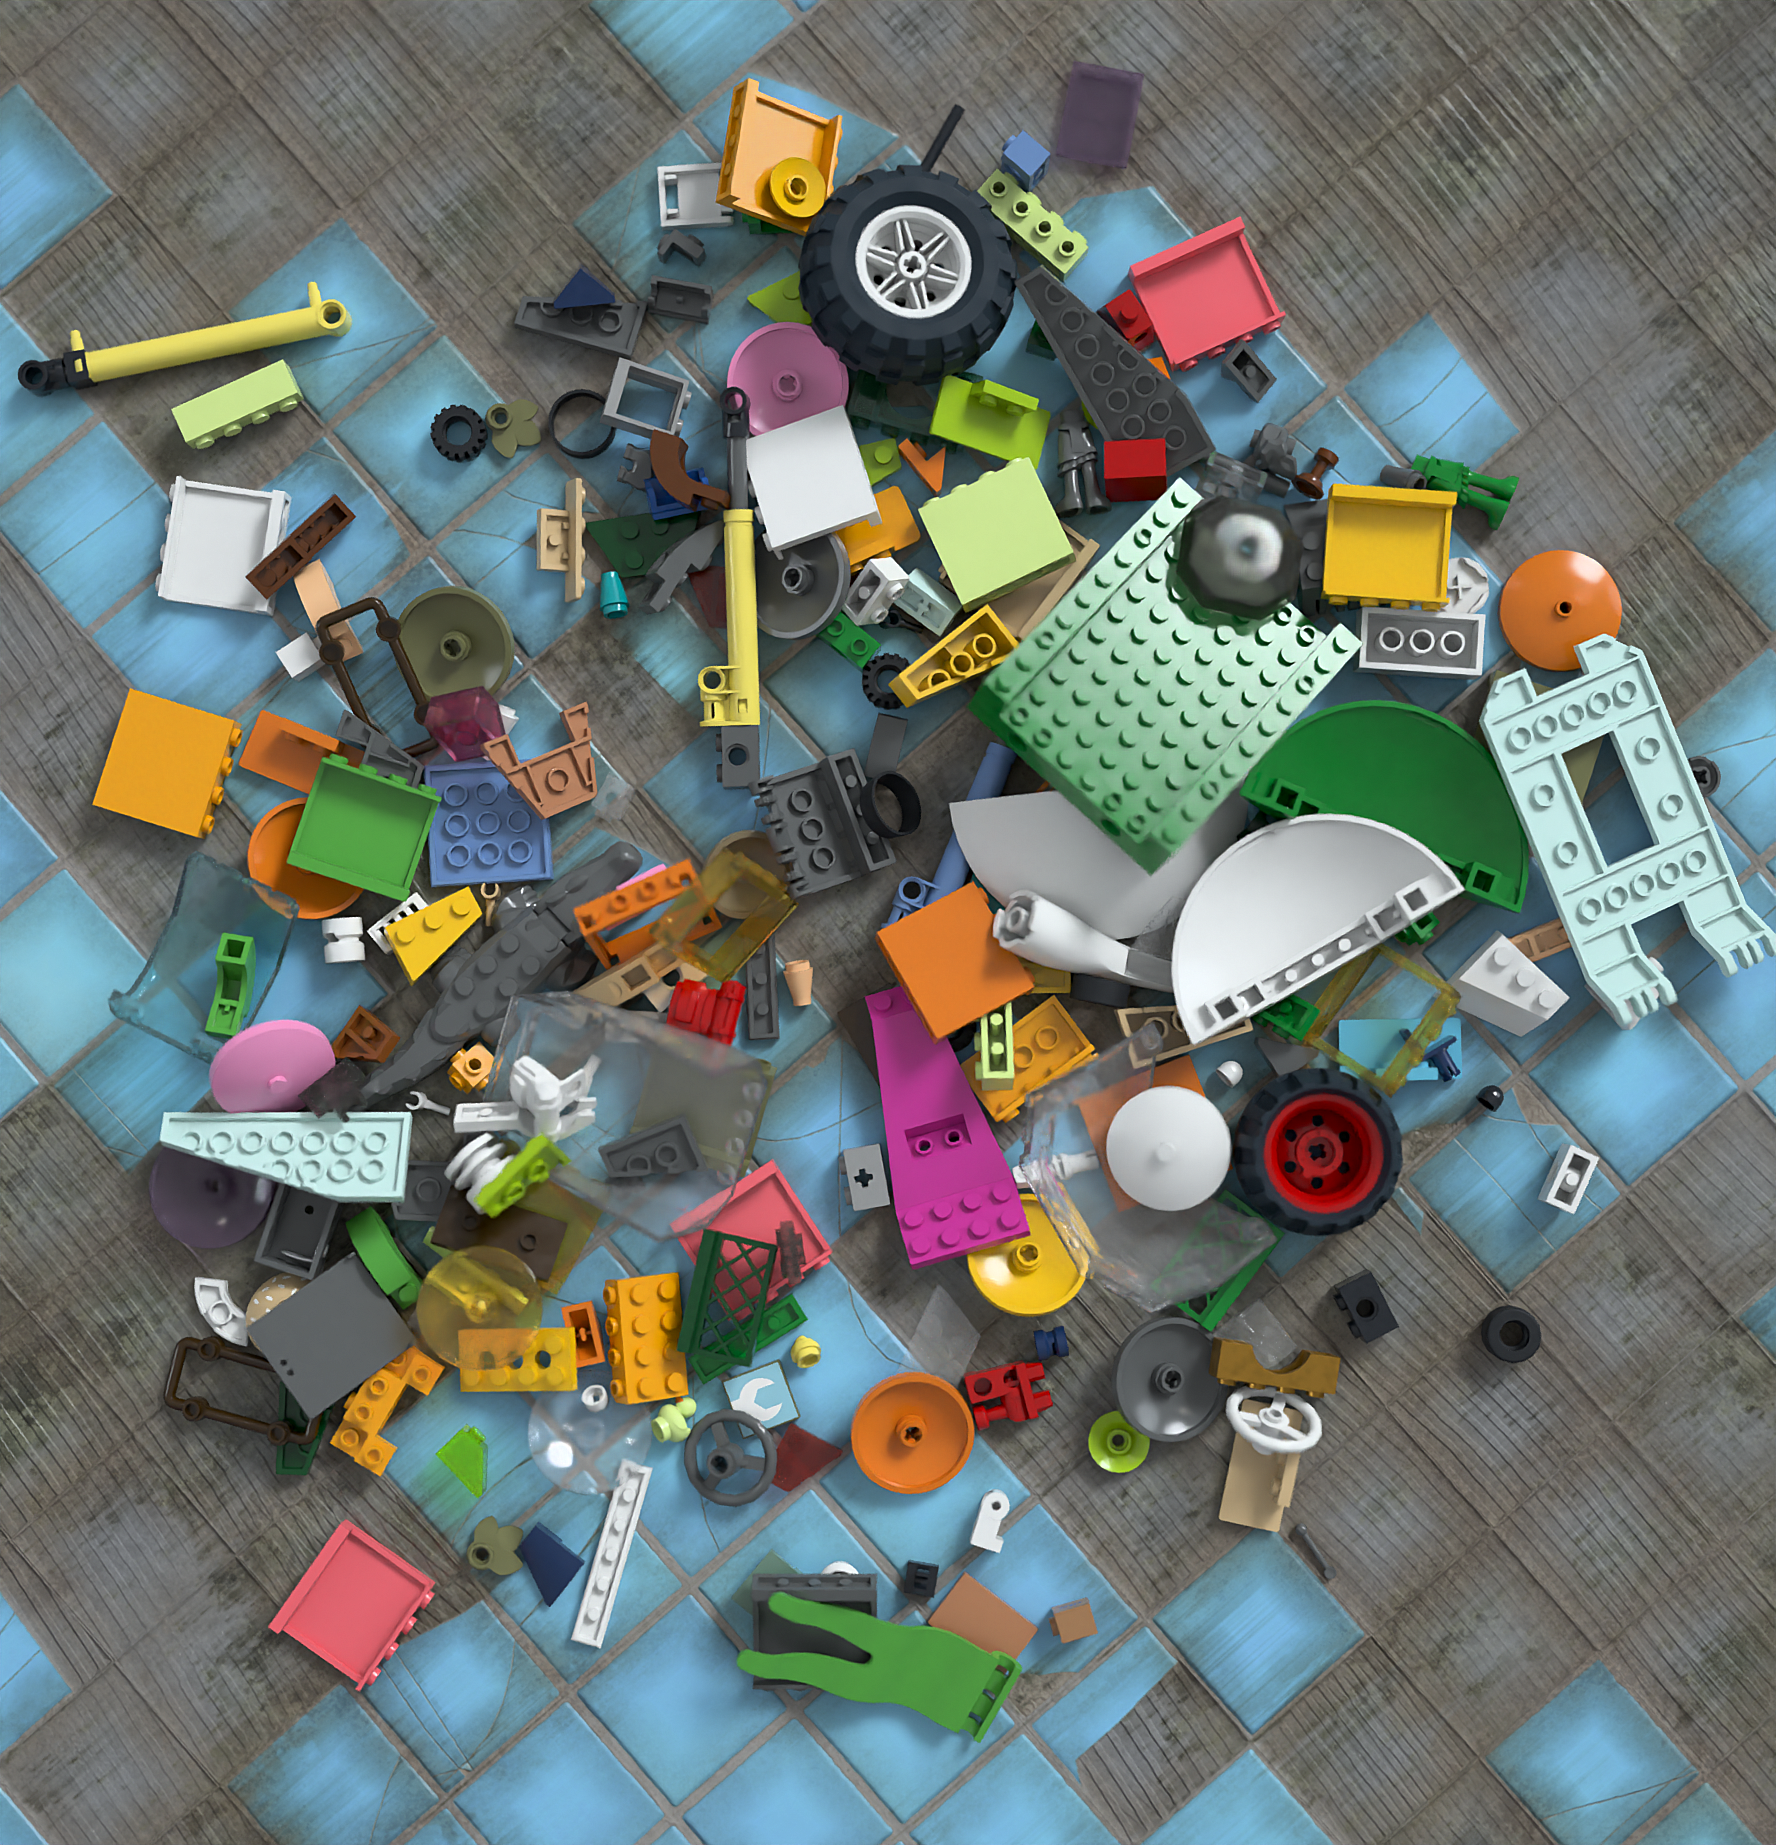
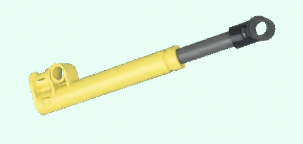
M728 387L722 392L719 400L722 408L723 439H726L728 494L731 497L729 510L723 511L725 523L724 550L728 666L705 667L698 675L700 701L704 702V720L700 722V726L760 725L754 510L748 509L746 439L750 438L749 410L751 402L748 395L740 388ZM733 395H741L743 399L741 407L737 410H730L728 408V400ZM715 671L719 674L721 682L717 688L711 689L706 683V678L708 674Z

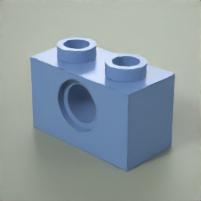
M1022 130L1017 137L1012 135L1003 145L1002 150L1004 152L1001 156V172L1003 174L1005 172L1010 173L1018 181V187L1027 193L1028 191L1031 192L1047 174L1051 154Z

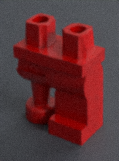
M1018 1360L1013 1363L976 1372L963 1373L971 1404L999 1396L1002 1404L985 1410L984 1405L972 1407L978 1431L988 1429L990 1426L989 1422L1009 1418L1012 1421L1021 1422L1039 1417L1038 1412L1053 1406L1048 1389L1032 1393L1030 1382L1045 1379L1041 1361L1024 1363L1023 1360Z

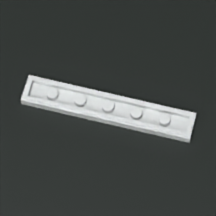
M623 1460L572 1634L571 1640L597 1648L602 1646L652 1474V1467L628 1460Z

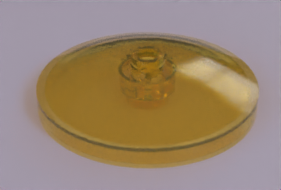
M470 1246L448 1254L431 1269L419 1292L417 1317L426 1342L438 1356L462 1369L488 1371L515 1361L533 1343L542 1322L543 1297L533 1272L514 1254L492 1246ZM482 1300L487 1308L481 1309L477 1303Z

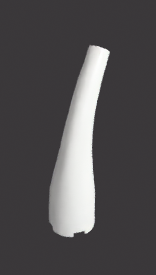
M1019 890L1009 896L1012 899L1011 903L1005 911L999 908L993 924V937L999 939L1000 947L1016 955L1050 968L1174 993L1172 961L1154 957L1115 941L1070 912L1030 891Z

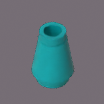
M611 571L601 574L600 611L603 612L604 617L607 619H617L626 616L630 604L619 578V573Z

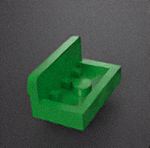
M1293 994L1250 1018L1265 1028L1268 1023L1274 1026L1272 1031L1285 1040H1288L1291 1036L1301 1042L1321 1010Z

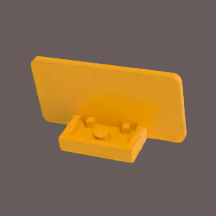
M892 486L874 494L883 523L871 527L868 520L834 531L842 540L848 553L850 576L861 572L864 569L863 566L869 560L892 557V553L920 540L921 534L898 486Z

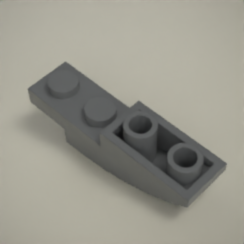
M724 519L703 525L689 532L663 552L645 574L654 584L638 608L647 615L663 612L672 600L670 595L674 588H678L685 581L688 573L703 571L709 566L713 559L711 554L715 547L720 546L724 542Z

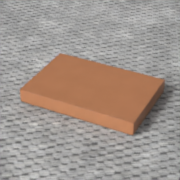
M966 1571L963 1572L927 1620L933 1627L957 1634L989 1653L1001 1651L1010 1655L1015 1660L1038 1631L1036 1625ZM997 1665L996 1669L1002 1671L1003 1673H1006L1008 1671L1006 1668L1000 1665Z

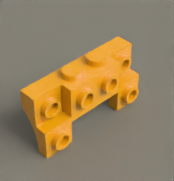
M415 1346L404 1351L363 1381V1385L358 1393L354 1391L351 1393L344 1405L347 1412L330 1444L354 1457L355 1462L381 1476L398 1447L378 1434L382 1431L407 1386L410 1385L428 1396L445 1367L426 1356Z

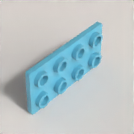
M1460 1018L1338 1021L1339 1071L1350 1074L1362 1081L1442 1079L1438 1068L1435 1067L1431 1059H1426L1423 1062L1415 1060L1398 1031L1405 1028L1410 1031L1421 1051L1448 1035L1455 1036L1457 1041L1449 1045L1447 1051L1457 1068L1461 1071L1456 1077L1453 1075V1079L1462 1078Z

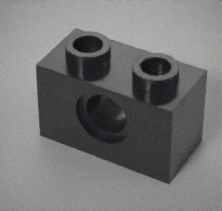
M1365 1269L1333 1285L1337 1292L1333 1295V1298L1340 1311L1346 1310L1351 1321L1347 1322V1325L1355 1339L1360 1337L1367 1344L1399 1327L1371 1271ZM1367 1299L1370 1302L1369 1312L1365 1315H1358L1356 1311L1357 1304L1361 1300Z

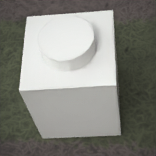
M307 632L276 652L291 677L298 682L325 665L319 656V649L322 645L319 637L313 638Z

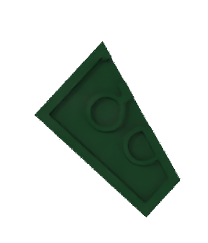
M280 1381L278 1421L287 1420L293 1425L295 1431L305 1433L309 1417L284 1382ZM336 1402L323 1411L317 1436L311 1444L299 1445L290 1442L277 1446L276 1474H309Z

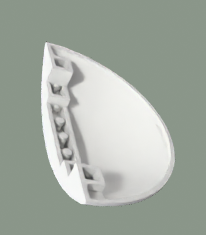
M1248 774L1241 779L1182 847L1152 876L1058 791L949 803L955 835L967 863L986 890L1005 908L1012 901L1009 898L1011 894L1019 890H1027L1070 912L1107 937L1118 940L1154 931L1181 917L1183 908L1202 875L1219 856L1238 842L1236 836L1244 830L1248 813V801L1238 794Z
M1338 814L1305 815L1296 817L1293 820L1285 819L1247 835L1227 849L1205 871L1192 890L1176 929L1172 953L1173 990L1178 1012L1193 1046L1243 1022L1332 973L1407 928L1465 889L1451 870L1424 845L1401 831L1366 818Z

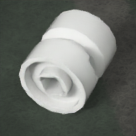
M362 917L322 920L323 938L328 940V944L324 946L325 964L365 960L364 943L359 941V937L363 935Z

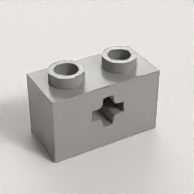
M880 1143L843 1149L844 1156L838 1157L841 1175L847 1174L849 1186L844 1187L847 1205L853 1204L854 1211L890 1205ZM859 1169H865L867 1174H872L873 1178L868 1180V1185L862 1186L861 1181L855 1180V1176H858L860 1173Z

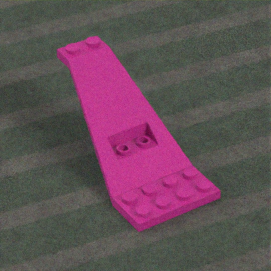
M901 986L865 996L873 1025L895 1211L912 1270L1031 1236L1014 1177L947 1037L946 1040L934 1045ZM952 1137H959L958 1141L950 1142ZM922 1146H930L926 1151L920 1150Z

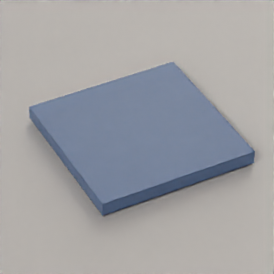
M521 759L519 762L523 763L530 759ZM492 762L424 766L425 785L437 789L435 795L442 797L428 833L432 888L480 885L483 883L495 884L554 880L550 817L541 820Z

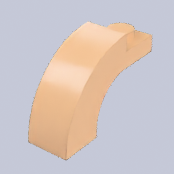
M320 559L303 566L293 575L299 596L315 631L316 623L320 617L341 608L334 585ZM347 619L328 627L332 638L338 640L344 646L345 655L342 659L343 662L363 653V648Z

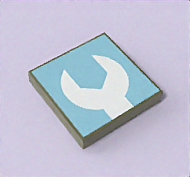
M780 1359L721 1381L731 1409L744 1411L757 1418L767 1430L801 1418ZM737 1422L743 1439L755 1435L751 1429Z

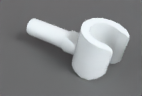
M410 1092V1094L419 1097V1103L416 1106L406 1103L409 1109L421 1110L425 1108L449 1115L451 1108L427 1100L426 1095L422 1092Z

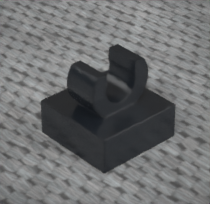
M908 1560L904 1593L934 1598L939 1565Z

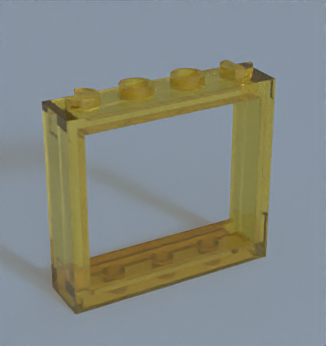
M724 847L648 931L666 951L722 983L730 980L796 909L799 903L795 899H790L787 891L788 886L783 880L779 881L771 872L765 871L755 861L751 862L740 851L735 855ZM740 877H743L768 894L714 955L685 939L687 934Z
M1380 943L1340 968L1314 1005L1321 1012L1302 1041L1310 1047L1319 1050L1321 1054L1391 1098L1400 1086L1404 1087L1407 1081L1406 1076L1410 1070L1421 1063L1425 1055L1424 1051L1429 1043L1434 1042L1440 1036L1443 1029L1442 1025L1446 1019L1457 1012L1455 1007L1460 1002L1462 996L1450 984ZM1378 954L1441 992L1382 1077L1320 1039Z

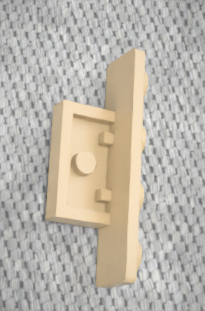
M574 478L566 482L565 510L545 508L537 510L536 571L565 573L566 603L580 600L585 590V580L581 577V569L585 561V550L582 547V535L585 531V519L582 517L585 489L582 487L581 478Z

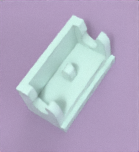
M916 568L908 575L910 579L904 586V593L893 603L940 637L954 621V617L963 606L956 595L922 570Z

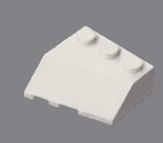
M1498 930L1433 995V997L1520 1037L1547 1021L1570 998Z

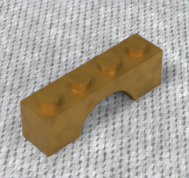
M1214 1337L1208 1373L1218 1378L1217 1383L1236 1386V1381L1247 1382V1387L1265 1390L1266 1385L1277 1386L1276 1391L1295 1394V1389L1306 1390L1307 1396L1324 1398L1325 1393L1335 1395L1341 1358L1331 1353L1302 1349L1298 1357L1290 1365L1277 1370H1269L1263 1368L1257 1361L1251 1344L1240 1340Z

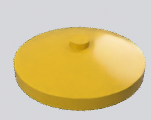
M1019 1194L1031 1236L967 1254V1265L974 1285L989 1303L1009 1314L1036 1317L1059 1310L1076 1296L1089 1270L1090 1246L1082 1224L1063 1204L1038 1194Z

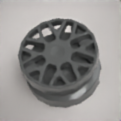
M1696 756L1687 759L1702 797L1711 796L1720 785L1721 774L1719 767L1714 761H1710L1706 757Z

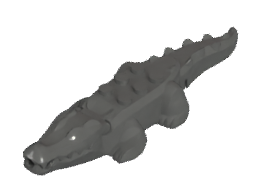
M616 842L600 856L557 879L541 900L537 898V893L533 890L531 884L511 890L501 897L491 914V925L495 934L473 954L467 952L466 949L461 948L459 945L451 947L432 966L430 971L432 984L441 994L435 1007L426 1013L406 1043L391 1058L368 1074L355 1087L346 1103L344 1112H365L374 1104L423 1081L449 1063L450 1059L463 1048L468 1040L470 1041L481 1036L490 1046L503 1051L511 1050L522 1044L535 1027L525 1009L545 989L555 993L572 992L586 984L592 977L599 958L597 955H594L593 951L586 950L584 946L586 939L582 934L573 909L615 891L619 885L629 881L640 869L643 858L637 848L628 842Z

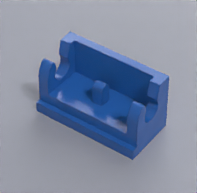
M703 467L686 471L688 477L692 480L709 485ZM657 477L644 479L649 512L653 520L694 512L679 504L663 488ZM700 501L697 511L706 510L707 508L700 505Z

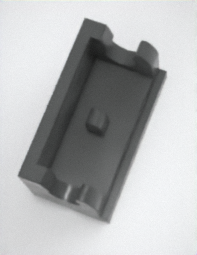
M652 275L650 283L651 296L648 297L650 314L709 324L714 297L712 286Z

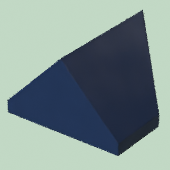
M580 264L554 299V309L615 303V294Z

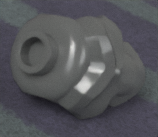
M1266 423L1261 431L1255 429L1249 447L1254 448L1255 466L1259 469H1265L1274 475L1278 474L1283 478L1294 480L1297 475V461L1291 455L1297 440L1288 437L1289 434L1286 428L1272 423Z

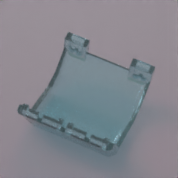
M196 850L185 860L171 916L144 969L125 994L117 990L113 991L108 999L110 1011L120 1020L211 1065L218 1051L230 1040L207 1036L205 1032L216 992L217 965L215 957L222 933L253 937L255 943L256 969L254 988L248 1016L243 1018L240 1032L253 1025L283 966L300 910L297 900L278 890L273 892L272 887L250 876L245 878L244 873L224 863L217 864L216 859Z

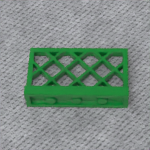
M1225 1189L1152 1287L1212 1332L1285 1233ZM1226 1198L1237 1205L1238 1219L1221 1221L1219 1208ZM1241 1209L1248 1213L1251 1217L1242 1218ZM1216 1213L1217 1221L1209 1222ZM1257 1220L1266 1228L1259 1238L1245 1239L1243 1221ZM1240 1222L1242 1240L1224 1242L1221 1224ZM1218 1225L1221 1243L1202 1245L1201 1231L1204 1227ZM1198 1237L1199 1246L1190 1247ZM1255 1242L1247 1252L1246 1243ZM1243 1244L1245 1256L1241 1262L1227 1264L1225 1246ZM1221 1246L1224 1264L1206 1267L1203 1249ZM1200 1249L1202 1267L1184 1270L1182 1257L1186 1251ZM1180 1262L1181 1270L1172 1271L1177 1263ZM1237 1266L1229 1276L1228 1267ZM1224 1268L1226 1282L1222 1287L1209 1288L1206 1270ZM1203 1271L1205 1289L1187 1291L1185 1273ZM1181 1274L1184 1292L1170 1293L1161 1285L1168 1275ZM1218 1291L1214 1298L1210 1300L1209 1292ZM1206 1292L1208 1306L1201 1315H1198L1189 1307L1188 1295ZM1182 1295H1184V1297H1185V1304H1184L1183 1302H1181V1301H1180L1178 1298H1176L1175 1296H1182Z

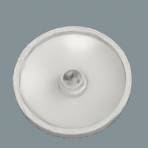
M1160 1086L1135 1095L1122 1106L1110 1125L1106 1151L1109 1167L1115 1180L1130 1197L1154 1209L1176 1211L1193 1207L1206 1200L1216 1191L1228 1171L1232 1145L1226 1122L1211 1102L1200 1094L1185 1088Z

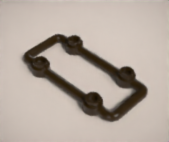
M375 597L362 599L323 615L316 623V632L322 644L319 649V656L325 664L332 666L353 714L383 736L380 727L370 722L342 659L345 655L344 646L341 642L332 638L328 627L373 609L379 621L376 626L377 636L389 643L415 701L414 718L418 724L426 726L430 735L429 739L402 750L414 758L439 747L442 742V733L437 723L439 709L435 703L426 699L399 638L402 630L399 620L391 617L384 603Z
M216 1336L206 1337L202 1340L185 1337L177 1342L163 1392V1399L168 1407L182 1411L186 1420L196 1422L207 1418L267 1435L269 1442L275 1446L285 1445L290 1442L308 1445L315 1440L323 1411L311 1420L308 1418L305 1433L295 1431L293 1425L287 1420H279L270 1424L210 1407L208 1401L202 1396L191 1397L187 1400L176 1397L188 1349L197 1351L199 1357L204 1361L211 1362L223 1358L277 1374L267 1358L226 1347L223 1340Z

